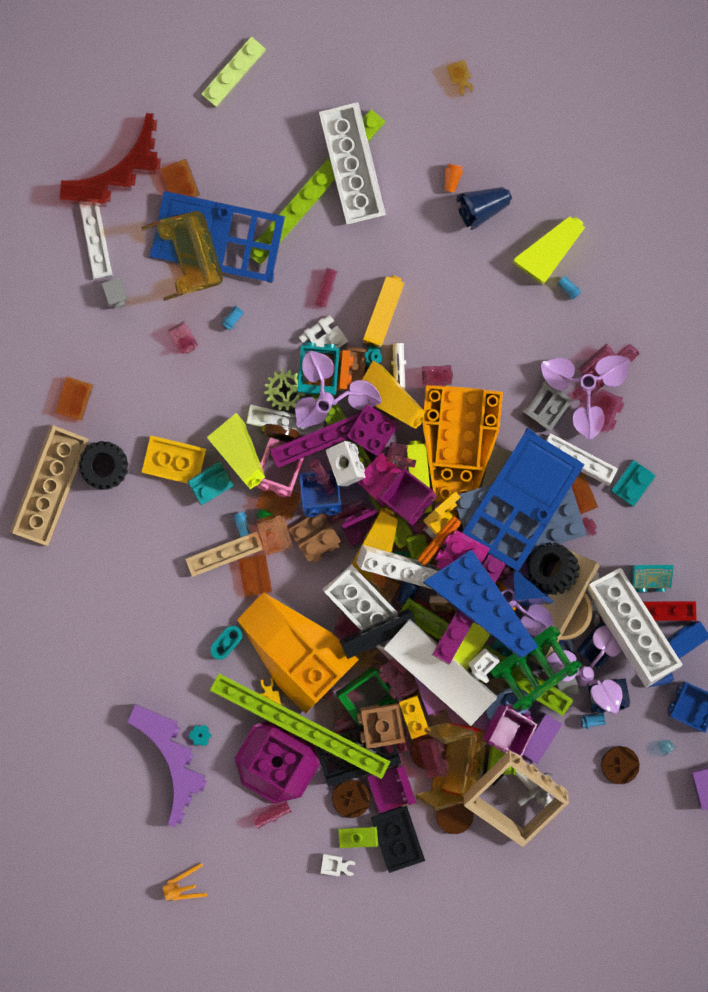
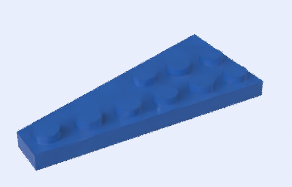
M472 550L423 582L474 623L484 628L487 633L502 642L505 647L518 657L522 658L538 647Z

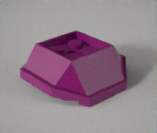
M270 721L254 724L234 758L241 784L273 803L301 798L321 764L315 744ZM280 756L283 759V764L281 766L273 765L272 758Z

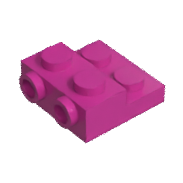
M381 452L379 457L365 469L364 474L366 478L357 481V483L383 507L385 504L380 500L382 491L393 483L396 474L402 471Z
M455 530L454 534L451 535L449 533L444 544L447 545L445 550H440L435 560L438 561L436 567L443 569L470 550L474 552L482 564L490 548Z

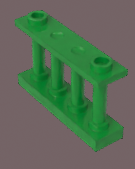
M549 626L533 638L538 647L524 657L520 658L513 653L490 671L494 677L505 679L517 697L518 702L513 705L514 709L523 711L532 706L534 700L567 676L575 675L578 672V668L582 666L580 662H570L557 642V637L561 634L558 627ZM547 644L551 645L564 665V668L556 674L541 652L542 648ZM530 656L536 657L549 677L541 685L526 664V659ZM516 667H520L534 689L526 696H524L511 675V670Z

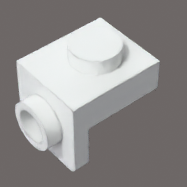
M484 648L469 663L472 676L478 681L481 679L487 683L489 679L486 674L500 662L498 657Z

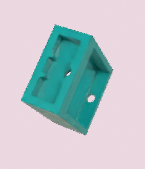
M305 342V345H301L297 393L320 395V385L303 384L302 364L305 352L314 351L321 354L334 355L331 386H324V392L336 396L340 348H336L334 344H324V347H317L316 343Z

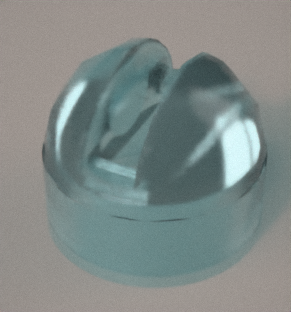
M664 740L660 744V751L664 756L676 748L675 744L670 740Z

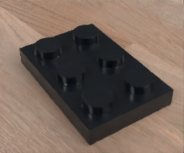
M407 805L370 817L373 827H377L378 842L389 873L425 861Z

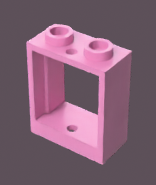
M270 437L261 461L263 472L270 456V450L286 444L285 442ZM304 458L297 460L288 487L267 479L261 480L257 487L265 491L268 489L272 490L282 497H290Z

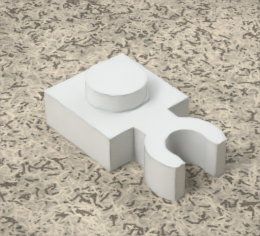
M323 854L321 874L340 877V871H344L346 875L352 876L354 872L348 871L347 866L355 865V861L348 860L342 862L343 856Z

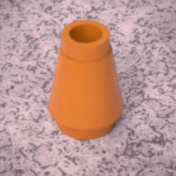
M447 164V168H445L444 190L456 191L463 174V166Z

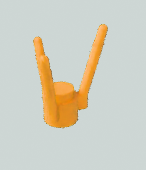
M200 863L176 878L168 880V884L163 886L166 900L173 899V901L179 899L207 897V893L181 895L183 891L193 889L196 885L193 884L180 888L179 883L175 884L201 868L203 864Z

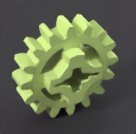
M281 369L280 375L274 372V378L268 377L270 384H265V387L269 388V390L265 391L264 394L270 395L267 401H273V408L279 405L280 411L283 407H286V410L289 411V406L295 409V403L300 400V396L305 397V394L297 393L295 399L290 402L291 395L297 392L298 373L291 375V370H288L287 374H285L283 369ZM287 378L292 379L297 385L288 383ZM278 379H280V384L277 387L272 388L274 383ZM283 382H285L287 388H290V391L287 392V399H285L283 392H280L283 389ZM274 395H279L281 398H283V403L277 401L274 398Z

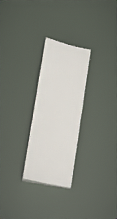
M352 103L319 112L346 224L386 215L359 103Z
M352 564L332 582L322 588L360 630L398 613ZM390 640L377 645L376 647L402 674L407 670L383 649Z
M621 568L588 585L586 594L646 688L683 665Z
M409 619L383 649L472 726L497 699V696L482 682L476 680L456 659L453 658L448 665L432 656L438 644Z

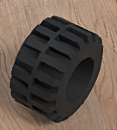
M108 441L94 442L81 453V459L78 463L80 465L79 472L88 485L100 490H109L120 485V482L124 481L129 465L126 454L117 445ZM101 454L111 456L115 462L113 472L106 477H100L93 471V461Z
M548 542L546 546L540 545L539 550H533L534 555L528 558L530 563H527V568L529 569L527 574L539 589L547 594L557 595V592L563 594L565 589L568 591L571 589V584H576L575 578H579L577 571L580 570V566L577 564L578 559L565 546L556 542L553 544ZM561 560L559 572L552 577H546L548 565L553 561Z

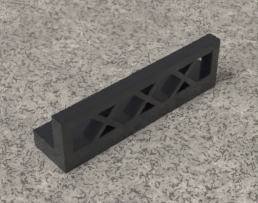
M407 608L339 640L346 658L349 659L392 639L409 619L416 624L413 612Z

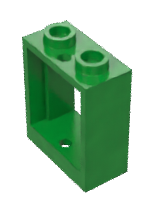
M374 666L336 691L338 698L359 727L362 726L359 725L357 713L360 712L347 694L372 676L376 677L388 694L373 706H384L397 702L395 697L397 694L392 684H386L384 681L386 676L381 669L376 670Z

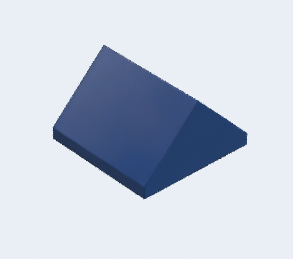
M517 570L514 572L515 601L524 606L553 603V600L527 576Z

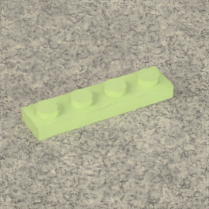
M250 37L203 91L202 96L217 107L263 55L266 49L253 37Z

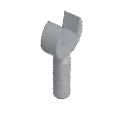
M543 773V775L552 776L551 773ZM538 786L520 797L517 802L520 806H523L537 796L541 790L544 793L548 792Z

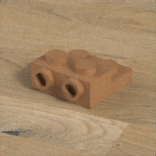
M324 514L308 517L288 529L308 562L312 560L315 563L323 558L322 554L327 550L331 553L340 547L338 544L341 540Z
M399 703L360 708L361 713H357L359 725H363L364 731L360 732L362 744L365 743L367 749L405 742Z

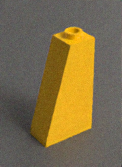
M391 275V277L386 276L363 339L364 344L372 345L379 349L382 348L404 287V282H401V278Z
M372 361L362 380L371 383L378 390L382 401L381 404L375 406L416 429L423 422L425 411L381 364Z
M381 506L351 564L366 580L383 588L387 576L362 570L356 563L362 545L392 552L399 515L389 507L384 508Z

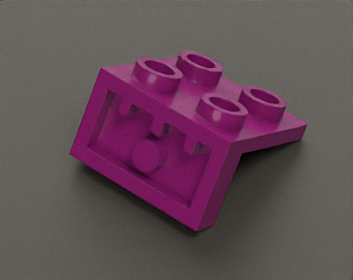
M367 404L349 430L347 437L379 457L399 424Z
M372 508L362 511V516L356 519L353 515L343 520L344 524L341 526L350 546H354L364 540L378 514L377 509L372 510Z
M404 764L386 770L382 779L375 775L368 776L379 813L406 804L416 803Z

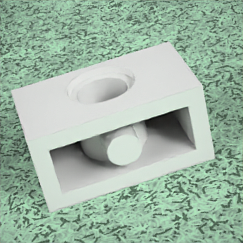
M344 441L325 450L338 486H349L366 478L364 465L358 457V448L353 442ZM347 459L349 460V465H348V467H346V460H347Z

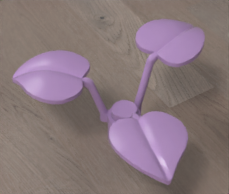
M314 351L307 352L302 364L303 373L310 382L320 380L321 389L317 401L313 397H303L297 402L295 407L297 427H311L323 422L332 404L336 405L346 395H349V404L357 410H363L367 404L371 407L381 404L382 400L378 390L371 383L364 380L353 381L350 384V391L344 392L336 399L330 393L324 392V378L332 376L334 364L324 354Z
M617 355L604 357L595 366L597 374L600 375L599 377L585 374L582 378H572L575 368L568 359L555 358L541 363L543 377L552 388L565 390L569 385V381L580 382L582 390L587 392V408H578L572 418L575 429L587 439L591 440L599 434L605 420L604 413L600 407L594 406L590 408L591 391L595 388L596 381L602 379L603 383L609 387L621 385L627 377L630 359Z
M524 562L519 572L529 579L531 578L527 574L529 570L527 563ZM507 565L502 573L501 580L503 586L508 589L502 591V595L511 608L517 607L525 614L521 618V622L530 636H537L549 626H553L551 614L544 606L539 604L531 605L527 612L515 601L514 572L516 570Z
M602 626L593 634L595 647L602 651L589 667H583L580 670L578 668V672L575 675L567 676L562 682H569L576 678L577 684L580 686L597 684L590 690L592 699L602 709L616 714L622 701L621 687L609 679L604 680L602 683L599 680H592L594 678L592 668L605 652L609 656L614 657L622 651L608 627ZM563 650L570 662L576 661V656L573 653ZM556 653L551 654L546 659L555 674L564 668Z

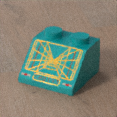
M630 565L631 584L636 589V592H647V588H655V592H666V588H671L674 565Z

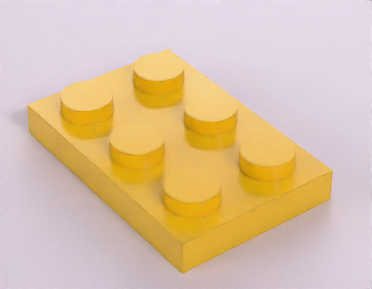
M150 435L141 473L188 484L187 481L201 473L207 449Z

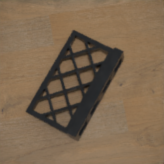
M363 726L338 733V735L346 736L352 739V742L355 741L366 748L365 743L362 744L360 740L356 739L358 732L363 730ZM392 744L394 752L388 754L380 751L382 746L378 747V749L369 748L375 751V754L379 753L382 755L381 757L391 761L388 767L402 763L396 744ZM315 745L328 787L370 774L355 765L349 766L343 763L344 759L339 761L331 757L332 753L327 755L321 752L320 747ZM329 759L339 763L335 771L328 773L326 764Z

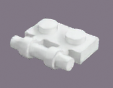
M330 315L318 320L315 326L310 329L307 328L304 330L305 333L299 336L302 343L309 339L312 343H316L317 347H324V344H334L336 348H340L349 342L338 326L332 330L329 328L328 325L334 321ZM323 329L326 334L317 340L314 335Z

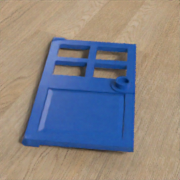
M164 191L150 258L164 259L273 283L285 216ZM233 213L252 216L247 240L229 236ZM258 218L276 221L271 245L253 241ZM227 242L246 245L241 269L223 265ZM252 247L270 251L265 274L247 270Z
M526 428L522 438L462 533L490 548L489 554L519 571L585 464L539 437L531 429ZM494 495L514 507L505 524L484 512ZM519 511L540 523L530 540L510 528ZM480 517L501 529L492 545L471 533ZM506 532L526 544L517 561L496 549Z

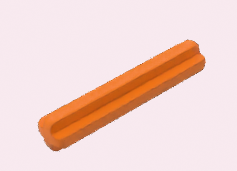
M453 516L418 557L420 563L426 566L444 545L449 533L452 535L460 526V520Z

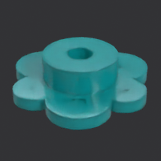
M372 345L369 346L364 353L366 358L365 364L370 366L372 361L380 363L382 361L380 349Z
M196 725L193 731L189 733V738L193 740L194 745L206 746L209 742L208 739L212 735L208 732L209 728L207 725Z

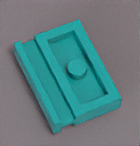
M633 459L611 491L634 507L656 475Z
M217 462L187 481L200 505H204L234 486L221 462Z

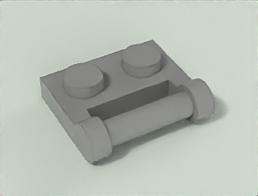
M543 381L541 384L542 388L529 406L525 407L522 412L548 431H551L572 402V399L561 391L549 386L546 381ZM547 392H551L553 395L539 415L535 414V409Z

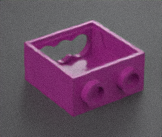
M403 469L402 472L396 474L393 483L382 491L380 500L413 526L437 495L427 485L406 469Z
M510 704L506 706L498 705L481 740L505 754L510 750L522 757L538 724L532 721L533 718L525 713L521 715L516 712L517 709H514Z

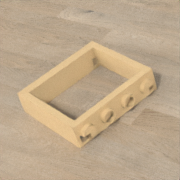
M510 750L464 794V806L522 847L569 804L568 791L565 787L553 782L551 777L543 775L534 765H529L520 755L514 754ZM509 766L555 797L524 828L479 797Z

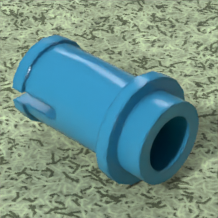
M566 275L557 283L569 295V299L572 298L574 300L581 293L580 287H576Z
M234 306L226 318H222L221 324L229 331L231 328L234 329L235 323L244 312L237 306Z
M244 512L233 515L234 519L232 520L236 523L239 537L251 534L246 520L247 515Z
M604 713L590 716L584 714V717L580 718L582 728L587 730L589 727L606 725Z

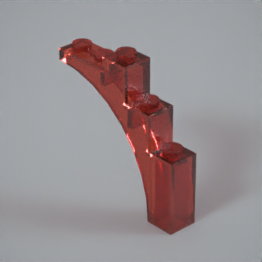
M146 113L144 125L137 142L129 154L117 165L92 178L61 180L60 202L107 207V202H111V191H108V189L131 191L132 186L136 185V174H133V172L156 174V170L161 167V158H158L157 152L151 151L155 149V138H152L153 131L157 130V119H154V114Z

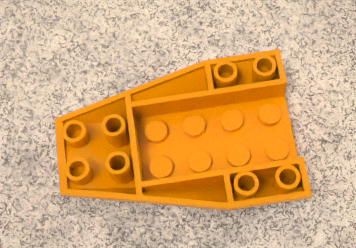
M426 385L423 430L432 487L437 495L435 502H444L455 491L459 495L480 487L500 429L503 392L480 388Z
M265 592L237 619L277 686L305 714L359 660L356 656L349 659L346 658L339 639L332 632Z

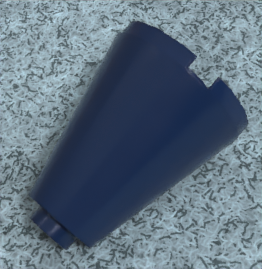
M504 187L464 192L458 194L456 198L457 203L460 202L461 208L458 209L464 224L467 227L471 226L470 230H474L510 205V200H512L510 191Z

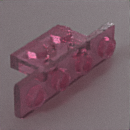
M605 344L577 369L582 376L592 374L599 377L600 375L595 370L597 362L604 357L616 354L608 344ZM628 344L617 356L627 357L632 362L640 352L631 344ZM602 379L596 381V386L591 391V396L605 385ZM581 386L572 393L581 403L587 400V392L582 390Z

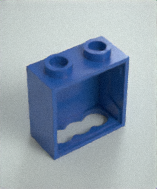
M333 470L299 473L303 516L316 517L319 514L336 515L342 512L340 488L336 482ZM333 475V476H331V477H321V478L306 479V477H310V476L315 477V476Z
M695 620L668 638L667 641L680 659L708 640V632L701 621Z
M684 681L676 689L675 694H677L675 702L671 701L667 709L669 712L668 716L706 733L708 729V692Z

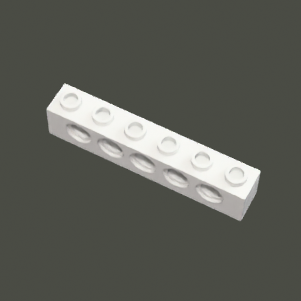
M362 545L356 561L362 570L430 589L432 588L423 582L442 570L433 564L428 563L425 566L418 560Z

